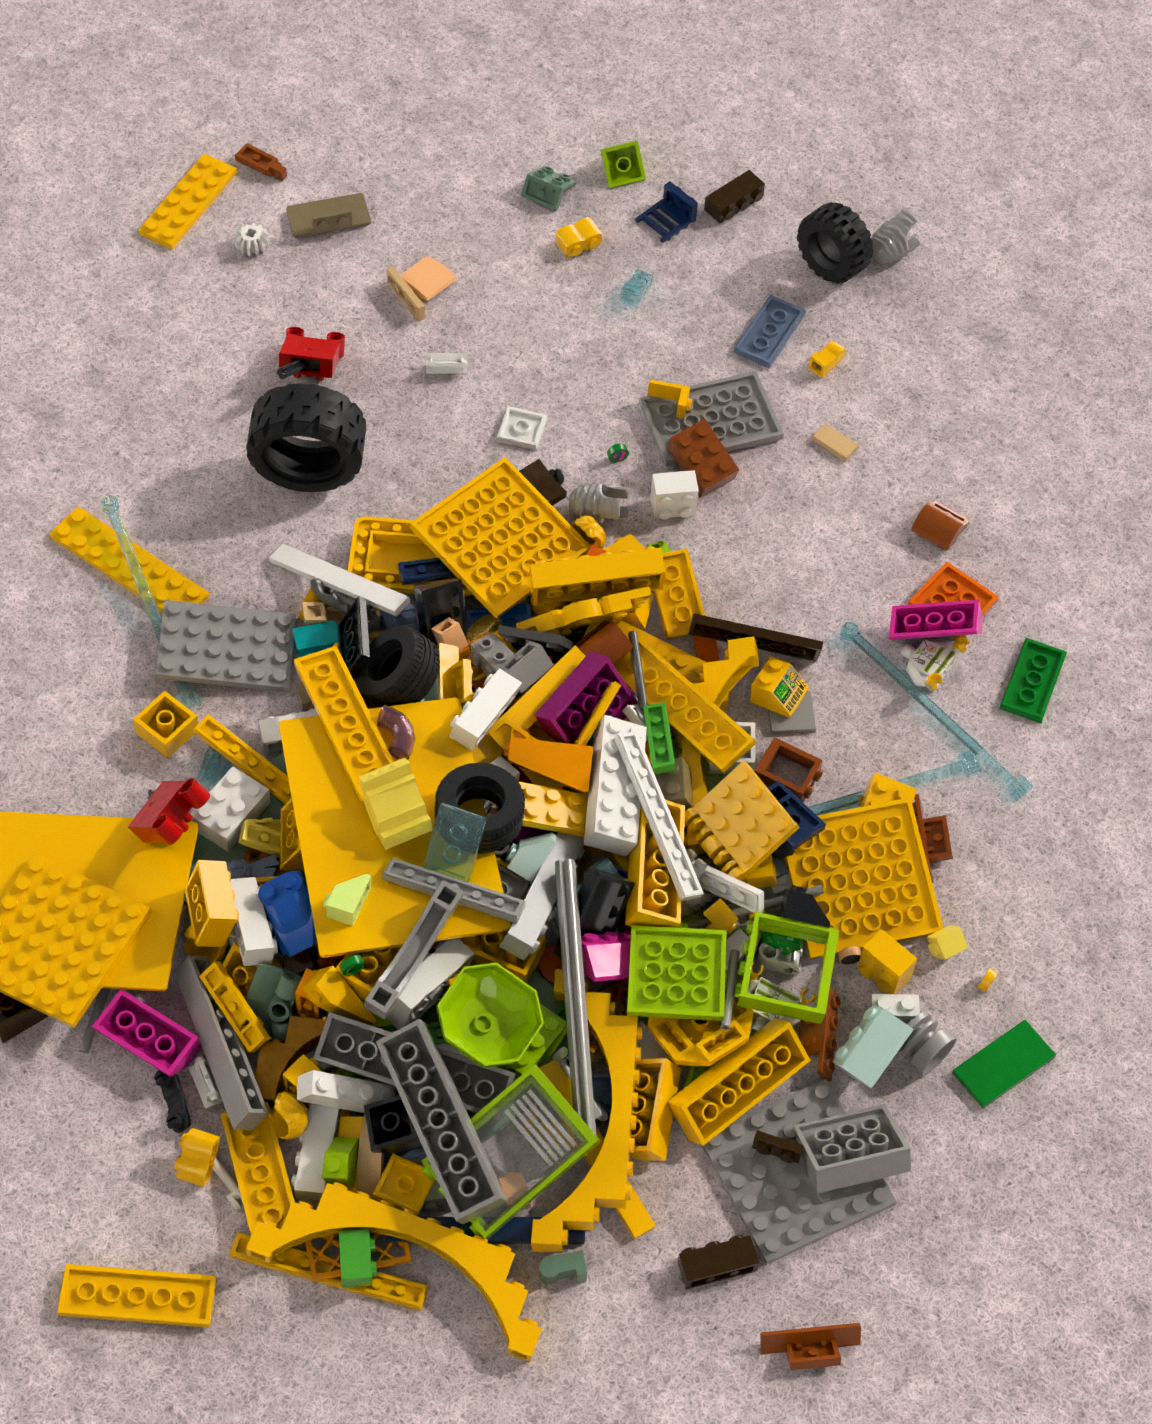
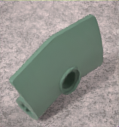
M260 963L245 1000L255 1015L260 1017L264 1023L263 1027L272 1039L283 1041L285 1044L290 1016H292V1007L296 998L295 992L302 977L293 971ZM276 1005H282L285 1009H279Z

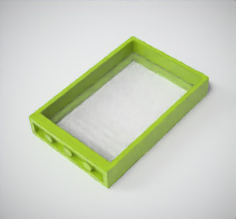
M536 1064L530 1067L470 1119L508 1202L471 1220L472 1225L469 1228L475 1235L483 1236L488 1240L601 1142ZM425 1157L421 1161L425 1166L422 1171L431 1181L434 1178L437 1180L428 1157ZM440 1186V1187L438 1188V1190H439L440 1193L445 1197V1195H444V1193H443V1191H442V1189H441V1186Z

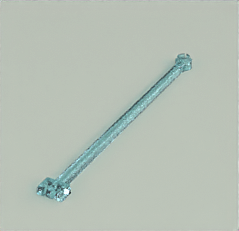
M109 495V500L113 503L107 504L108 498L106 496L101 501L102 510L109 515L157 639L160 642L162 619L119 514L118 499ZM174 681L179 692L178 695H175L176 700L181 704L186 701L188 708L193 707L191 702L193 698L196 705L201 704L196 689L190 690L187 682Z
M845 622V625H842L841 637L847 641H853L1008 785L1006 792L1015 801L1021 798L1020 794L1024 796L1027 790L1030 791L1033 788L1032 783L1023 775L1018 779L1012 775L867 641L858 631L859 628L855 623Z
M972 751L959 754V761L896 781L913 787L963 771L966 776L981 772V768L977 765V760L973 758L974 754ZM864 790L815 804L808 808L816 815H821L858 803Z

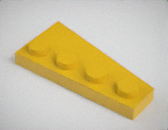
M506 717L487 732L503 751L505 749V742L510 743L511 737L537 740ZM518 767L534 785L561 790L565 787Z

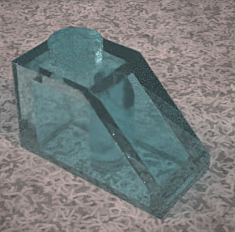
M209 746L205 753L197 781L214 788L234 764Z

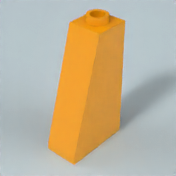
M515 737L510 738V743L505 742L504 756L508 757V763L579 793L588 794L593 746Z

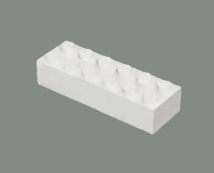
M607 715L603 716L593 734V755L584 845L627 857L638 844L641 803L614 737L620 733L637 731L645 751L647 727Z

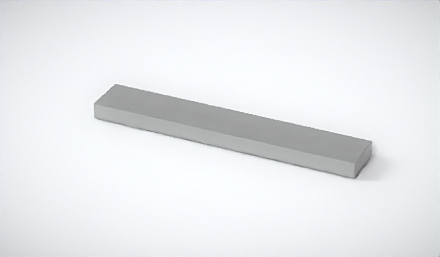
M391 858L383 873V880L431 896H433L442 880H445L464 892L459 905L514 923H518L526 905L524 900L395 858Z

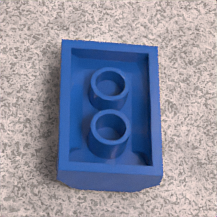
M302 870L289 871L264 883L259 889L258 897L264 903L282 954L292 957L315 946L317 939L305 873Z

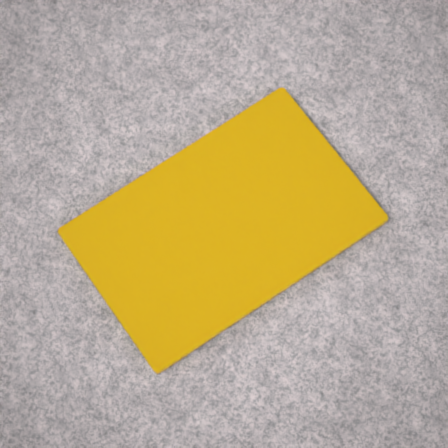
M454 697L368 709L393 761L395 762L405 757L409 761L411 772L416 778L418 790L426 805V811L431 818L433 828L430 832L389 849H385L379 837L376 836L365 804H361L320 717L311 716L279 722L280 737L320 957L327 958L403 946L432 896L383 880V873L391 858L504 894L495 852L477 854L460 850L452 846L441 836L435 823V796L441 780L455 768L474 763L472 751L449 737L452 731V727H450L451 722L456 715L461 716L463 714L461 713L462 706L459 698ZM471 799L459 806L468 815L486 817L483 799ZM364 874L371 875V889L354 926L326 917V907L323 906L324 900L328 893H332L335 885ZM458 905L436 941L508 931L511 923L510 921Z
M0 811V901L32 855L36 853L151 907V915L102 988L165 991L168 987L186 896L185 887L189 880L199 830L198 823L196 821L188 822L189 829L183 832L174 844L167 845L166 843L142 842L128 828V825L134 818Z

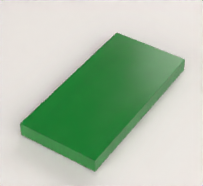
M1025 638L999 709L1042 723L1067 651Z
M1023 1020L953 1069L952 1074L984 1109L1053 1060L1056 1054L1026 1020Z

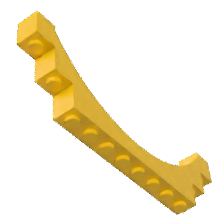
M754 636L728 640V649H725L726 660L703 663V672H700L701 683L693 685L718 707L721 706L728 693L753 667H759L758 648ZM677 734L678 746L682 747V753L678 754V758L683 757L691 769L694 807L708 794L704 773L705 757L680 734ZM705 824L695 833H690L687 829V833L684 834L685 847H689L696 854L706 853L701 847V843H698L695 838L708 825ZM772 855L768 856L742 881H746L747 884L755 888L777 886L776 869ZM731 856L727 861L719 865V870L721 871L729 861L734 860Z
M555 969L553 990L555 1001L565 1003L563 970ZM585 974L588 1028L592 1029V1035L605 1057L611 1078L612 1109L603 1146L584 1180L557 1208L541 1219H533L531 1236L533 1252L563 1253V1245H568V1230L594 1231L595 1222H600V1207L626 1209V1200H631L632 1185H628V1177H633V1162H630L629 1159L630 1153L635 1151V1138H631V1131L636 1130L637 1116L633 1115V1107H638V1093L634 1092L635 1084L639 1085L640 1070H636V1062H641V1047H638V1040L643 1038V1025H639L638 1016L615 1015L616 1002H612L611 993L589 992V979H585Z
M336 1182L333 1185L327 1183L316 1210L306 1202H292L281 1229H278V1225L271 1221L264 1220V1223L257 1221L246 1247V1255L267 1263L271 1262L272 1257L303 1242L339 1234V1231L369 1229V1233L404 1239L438 1254L467 1276L489 1303L505 1335L508 1344L506 1353L530 1362L542 1328L538 1327V1323L531 1319L524 1318L523 1321L519 1319L529 1290L524 1289L525 1286L515 1281L506 1282L515 1257V1253L511 1252L512 1249L508 1246L489 1244L488 1240L484 1237L465 1235V1232L460 1228L451 1226L449 1229L441 1226V1222L436 1219L427 1218L425 1220L417 1217L418 1214L412 1210L404 1209L401 1211L394 1208V1205L388 1201L380 1200V1202H377L364 1192L357 1191V1193L348 1191L345 1185Z

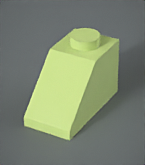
M364 874L335 885L332 893H328L324 900L323 906L326 907V917L354 926L371 889V875Z

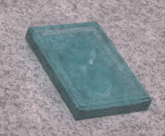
M442 802L439 806L423 868L469 882L487 818Z

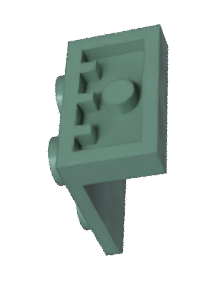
M543 166L527 174L521 196L556 211L559 208L563 192L575 186L576 181L567 174H559L554 172L553 168Z

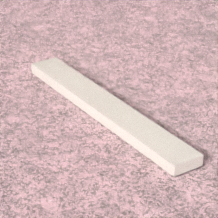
M282 544L269 557L271 563L310 580L319 578L324 586L354 599H357L359 596L366 598V604L396 617L410 603V599L406 595L285 544Z
M637 731L617 734L614 740L680 900L700 898L704 894Z

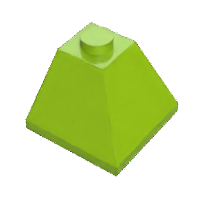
M638 140L622 142L600 149L608 188L646 179Z

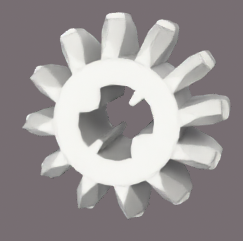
M245 223L244 227H239L238 232H235V246L237 250H240L241 254L247 253L250 257L254 253L258 256L259 252H265V247H268V233L262 228V225L256 226L255 223L247 225Z

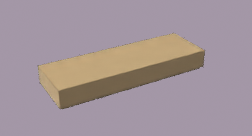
M393 266L387 268V283L417 321L425 319L424 304Z

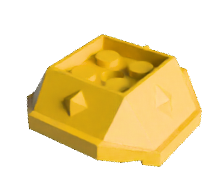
M734 996L731 1025L728 1031L720 1028L721 1021L702 1020L706 1023L700 1025L696 1023L697 1019L649 1017L648 1030L675 1065L711 1066L749 1042L754 1011L737 1006L738 997Z

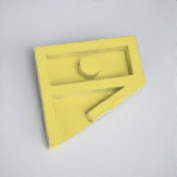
M272 817L262 820L246 819L242 823L238 843L269 855L276 854L280 858V819L273 820Z

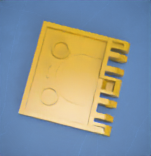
M744 760L694 807L685 811L684 825L688 827L687 829L690 833L697 832L705 824L708 825L695 838L698 843H701V847L707 855L713 859L716 866L723 864L732 856L734 860L729 861L722 868L721 872L740 881L745 879L799 829V826Z

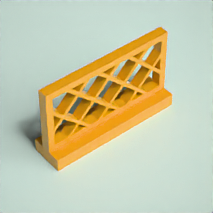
M338 1234L331 1237H321L327 1241L321 1251L313 1248L310 1240L305 1242L313 1282L341 1277L340 1254L335 1261L324 1255L330 1244L340 1249L339 1243L334 1240ZM374 1234L375 1240L380 1234ZM408 1242L396 1243L404 1248L405 1256L397 1258L388 1254L394 1243H389L384 1251L375 1246V1251L381 1254L376 1262V1269L412 1262ZM320 1258L331 1264L327 1272L316 1274L315 1266Z

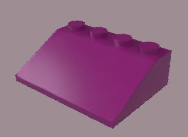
M590 651L534 716L544 731L555 742L574 744L610 683L615 681L621 687L604 715L624 720L627 716L623 709L627 705L638 704V701L608 656Z

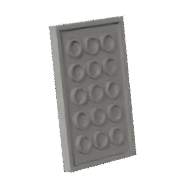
M756 371L689 386V399H692L691 410L686 411L685 419L676 418L678 401L653 396L639 398L640 407L665 467L677 464L667 449L670 438L703 419L707 420L727 452L780 440L784 436Z
M164 600L155 679L289 692L294 645L292 628H295L296 614Z

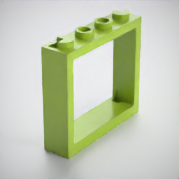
M755 912L753 921L748 920L746 933L750 934L749 941H744L742 954L746 955L745 962L741 961L738 975L742 976L741 983L737 982L734 996L738 997L737 1006L822 1024L826 1013L839 930ZM759 930L825 944L815 1007L747 993Z

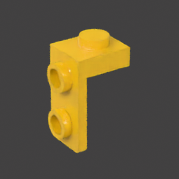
M659 380L649 381L648 395L678 401L676 418L685 419L686 411H690L692 399H689L690 387Z

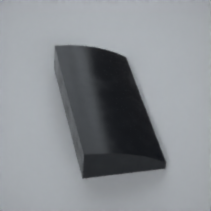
M461 579L441 580L414 586L420 633L437 647L438 643L431 628L445 619L451 618L460 624L469 644Z
M593 867L588 868L578 892L581 936H584L586 933L600 935L608 931L615 932L635 885L633 881ZM559 937L553 953L562 959Z

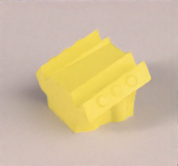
M406 757L359 776L365 807L375 834L379 837L385 849L433 830L431 818L427 814L426 805L423 798H421L416 778L411 772L410 763Z

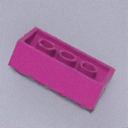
M979 600L892 606L889 640L982 634L983 616Z
M625 930L624 933L608 931L600 935L586 933L584 936H581L583 968L586 976L594 982L629 979L631 930Z
M122 989L119 990L92 1025L94 1030L169 1077L188 1067L202 1048L198 1036Z

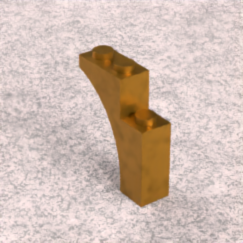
M298 1014V1017L290 1016L285 1044L281 1040L270 1039L269 1042L261 1045L255 1079L265 1103L268 1102L270 1106L275 1105L277 1095L282 1093L284 1088L282 1074L303 1054L305 1055L311 1049L318 1046L328 1016H323L321 1019L312 1018V1016L307 1014Z

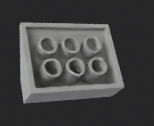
M886 1104L793 1125L798 1144L804 1145L802 1157L817 1194L911 1171L910 1147Z

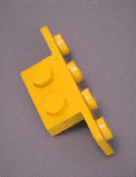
M440 643L437 645L440 657L438 700L457 697L460 699L463 708L468 701L472 702L473 698L471 660L462 659L459 661V648L457 646Z

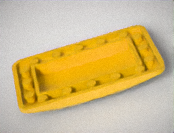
M364 516L358 518L354 523L347 571L396 592L415 594L414 586L430 582L402 585L397 568L398 563L438 557L409 527L410 523L414 520ZM462 583V590H464V596L472 595V593Z

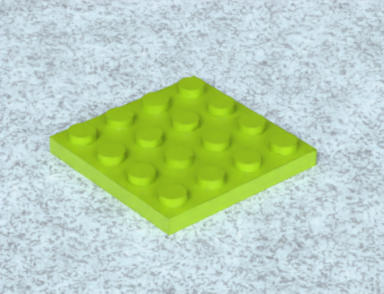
M631 925L627 1016L715 1021L724 1019L727 930Z

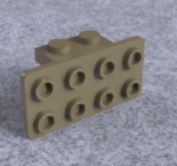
M362 193L286 207L291 230L295 238L371 224L370 214Z

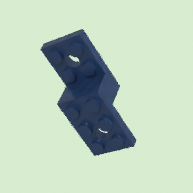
M780 781L768 787L791 818L798 823L799 829L783 843L791 852L825 830L826 823Z

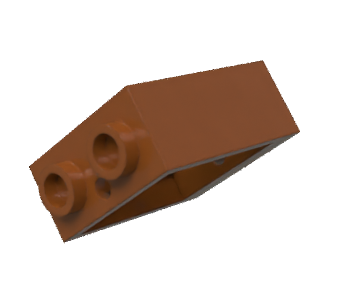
M774 737L754 772L767 788L780 781L798 799L803 801L804 798L809 799L814 789L812 784L814 781L819 782L824 770L821 769L823 760ZM778 755L810 769L801 787L769 772Z

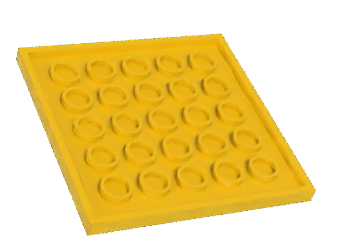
M506 457L412 521L409 526L457 578L461 579V582L496 619L531 594L529 583L530 564L541 560L551 562L559 558L575 559L585 555L591 547Z
M911 797L817 815L826 823L825 830L796 848L793 855L785 856L791 885L805 888L822 885L824 894L814 896V898L830 922L829 928L839 930L835 954H838L847 947L862 949L881 929L894 940L902 941L931 935L943 928ZM805 940L809 959L823 957L825 944Z
M34 853L0 901V992L75 1028L151 915V907Z

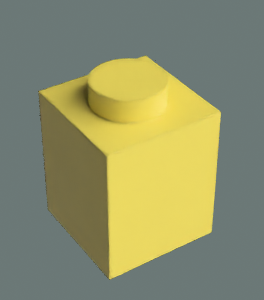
M948 925L927 936L929 951L935 958L946 960L969 948L960 926Z

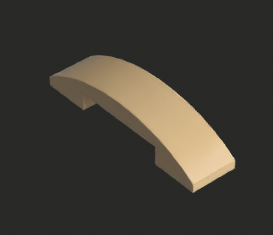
M302 602L301 604L304 623L309 625L336 620L338 628V624L345 616V613L333 607H324V602ZM373 607V610L376 611V614L379 617V609Z
M364 1114L358 1148L357 1191L364 1192L370 1195L372 1200L380 1202L373 1199L372 1195L383 1174L385 1153L371 1152Z

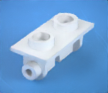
M426 353V374H467V353Z
M203 1056L194 1060L195 1064L188 1068L205 1109L223 1103L207 1059H204Z

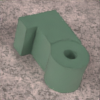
M583 1250L548 1256L541 1260L539 1264V1278L545 1284H554L559 1279L575 1277L576 1283L586 1282L587 1280Z

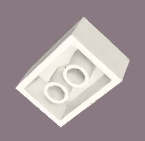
M232 766L209 792L210 798L206 804L191 813L193 815L191 821L198 823L199 834L229 852L239 840L242 823L246 819H257L270 805V791Z

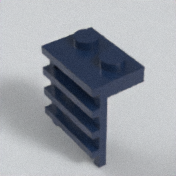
M669 181L664 185L663 199L635 218V222H645L662 236L660 241L664 243L671 240V237L675 234L678 235L683 228L686 229L690 223L696 221L698 203L694 198L683 192L680 187ZM659 208L679 225L676 226L665 216H663L660 212H658L657 209ZM649 215H652L654 218H656L659 222H661L671 231H666L658 223L652 220L649 217Z

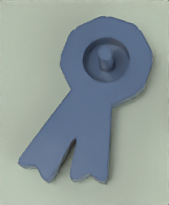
M274 854L251 864L244 859H232L226 866L227 871H230L231 879L273 877L277 873L274 867H278L279 862L277 861V855Z

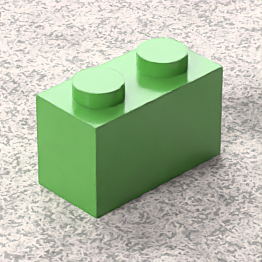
M369 1229L339 1231L342 1288L372 1286V1277H377L376 1261H371V1253L375 1252V1237H370Z

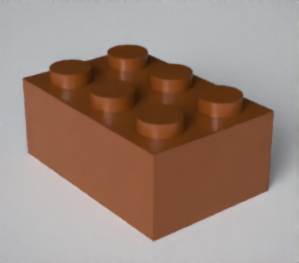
M706 419L672 436L667 444V449L682 471L695 470L699 490L698 496L700 498L734 480L739 472V468Z

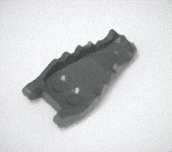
M319 578L313 579L310 582L312 590L321 601L345 614L356 600L327 586L324 587ZM366 604L368 630L377 629L383 622V616L378 617L376 611L373 610V606Z

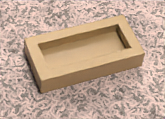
M826 423L813 435L812 439L845 462L859 447L857 443Z

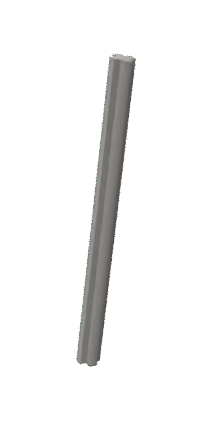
M573 859L555 861L572 1105L573 1109L596 1135L576 865ZM575 1135V1141H577V1143L583 1144Z

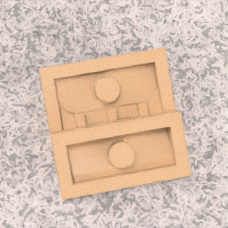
M428 256L400 275L408 286L413 289L416 296L426 301L432 299L457 280L450 270Z

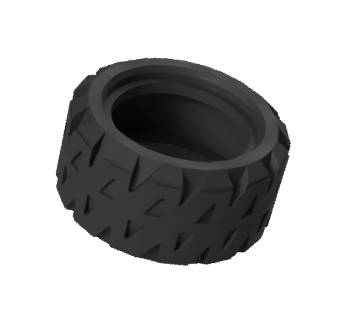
M302 383L275 387L267 391L264 396H260L253 406L246 445L247 458L258 474L278 486L300 492L334 490L341 485L345 486L355 478V474H358L360 471L366 436V420L363 418V413L356 403H352L347 396L327 387ZM293 436L310 437L321 441L303 440Z

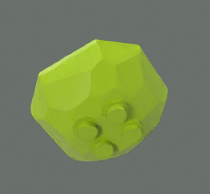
M497 962L463 967L437 1005L443 1039L464 1057L483 1068L518 1063L544 1024L537 990Z

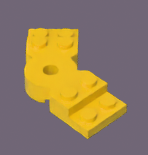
M650 587L607 595L598 601L597 598L572 603L564 606L562 610H553L516 623V627L565 637L571 635L572 630L583 625L604 620L613 621L614 623L622 620V617L627 616L630 610L640 608L641 604L646 603V600L651 596Z

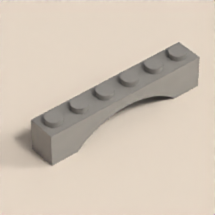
M442 880L403 946L365 999L364 1008L380 1018L386 1019L458 907L463 897V891Z

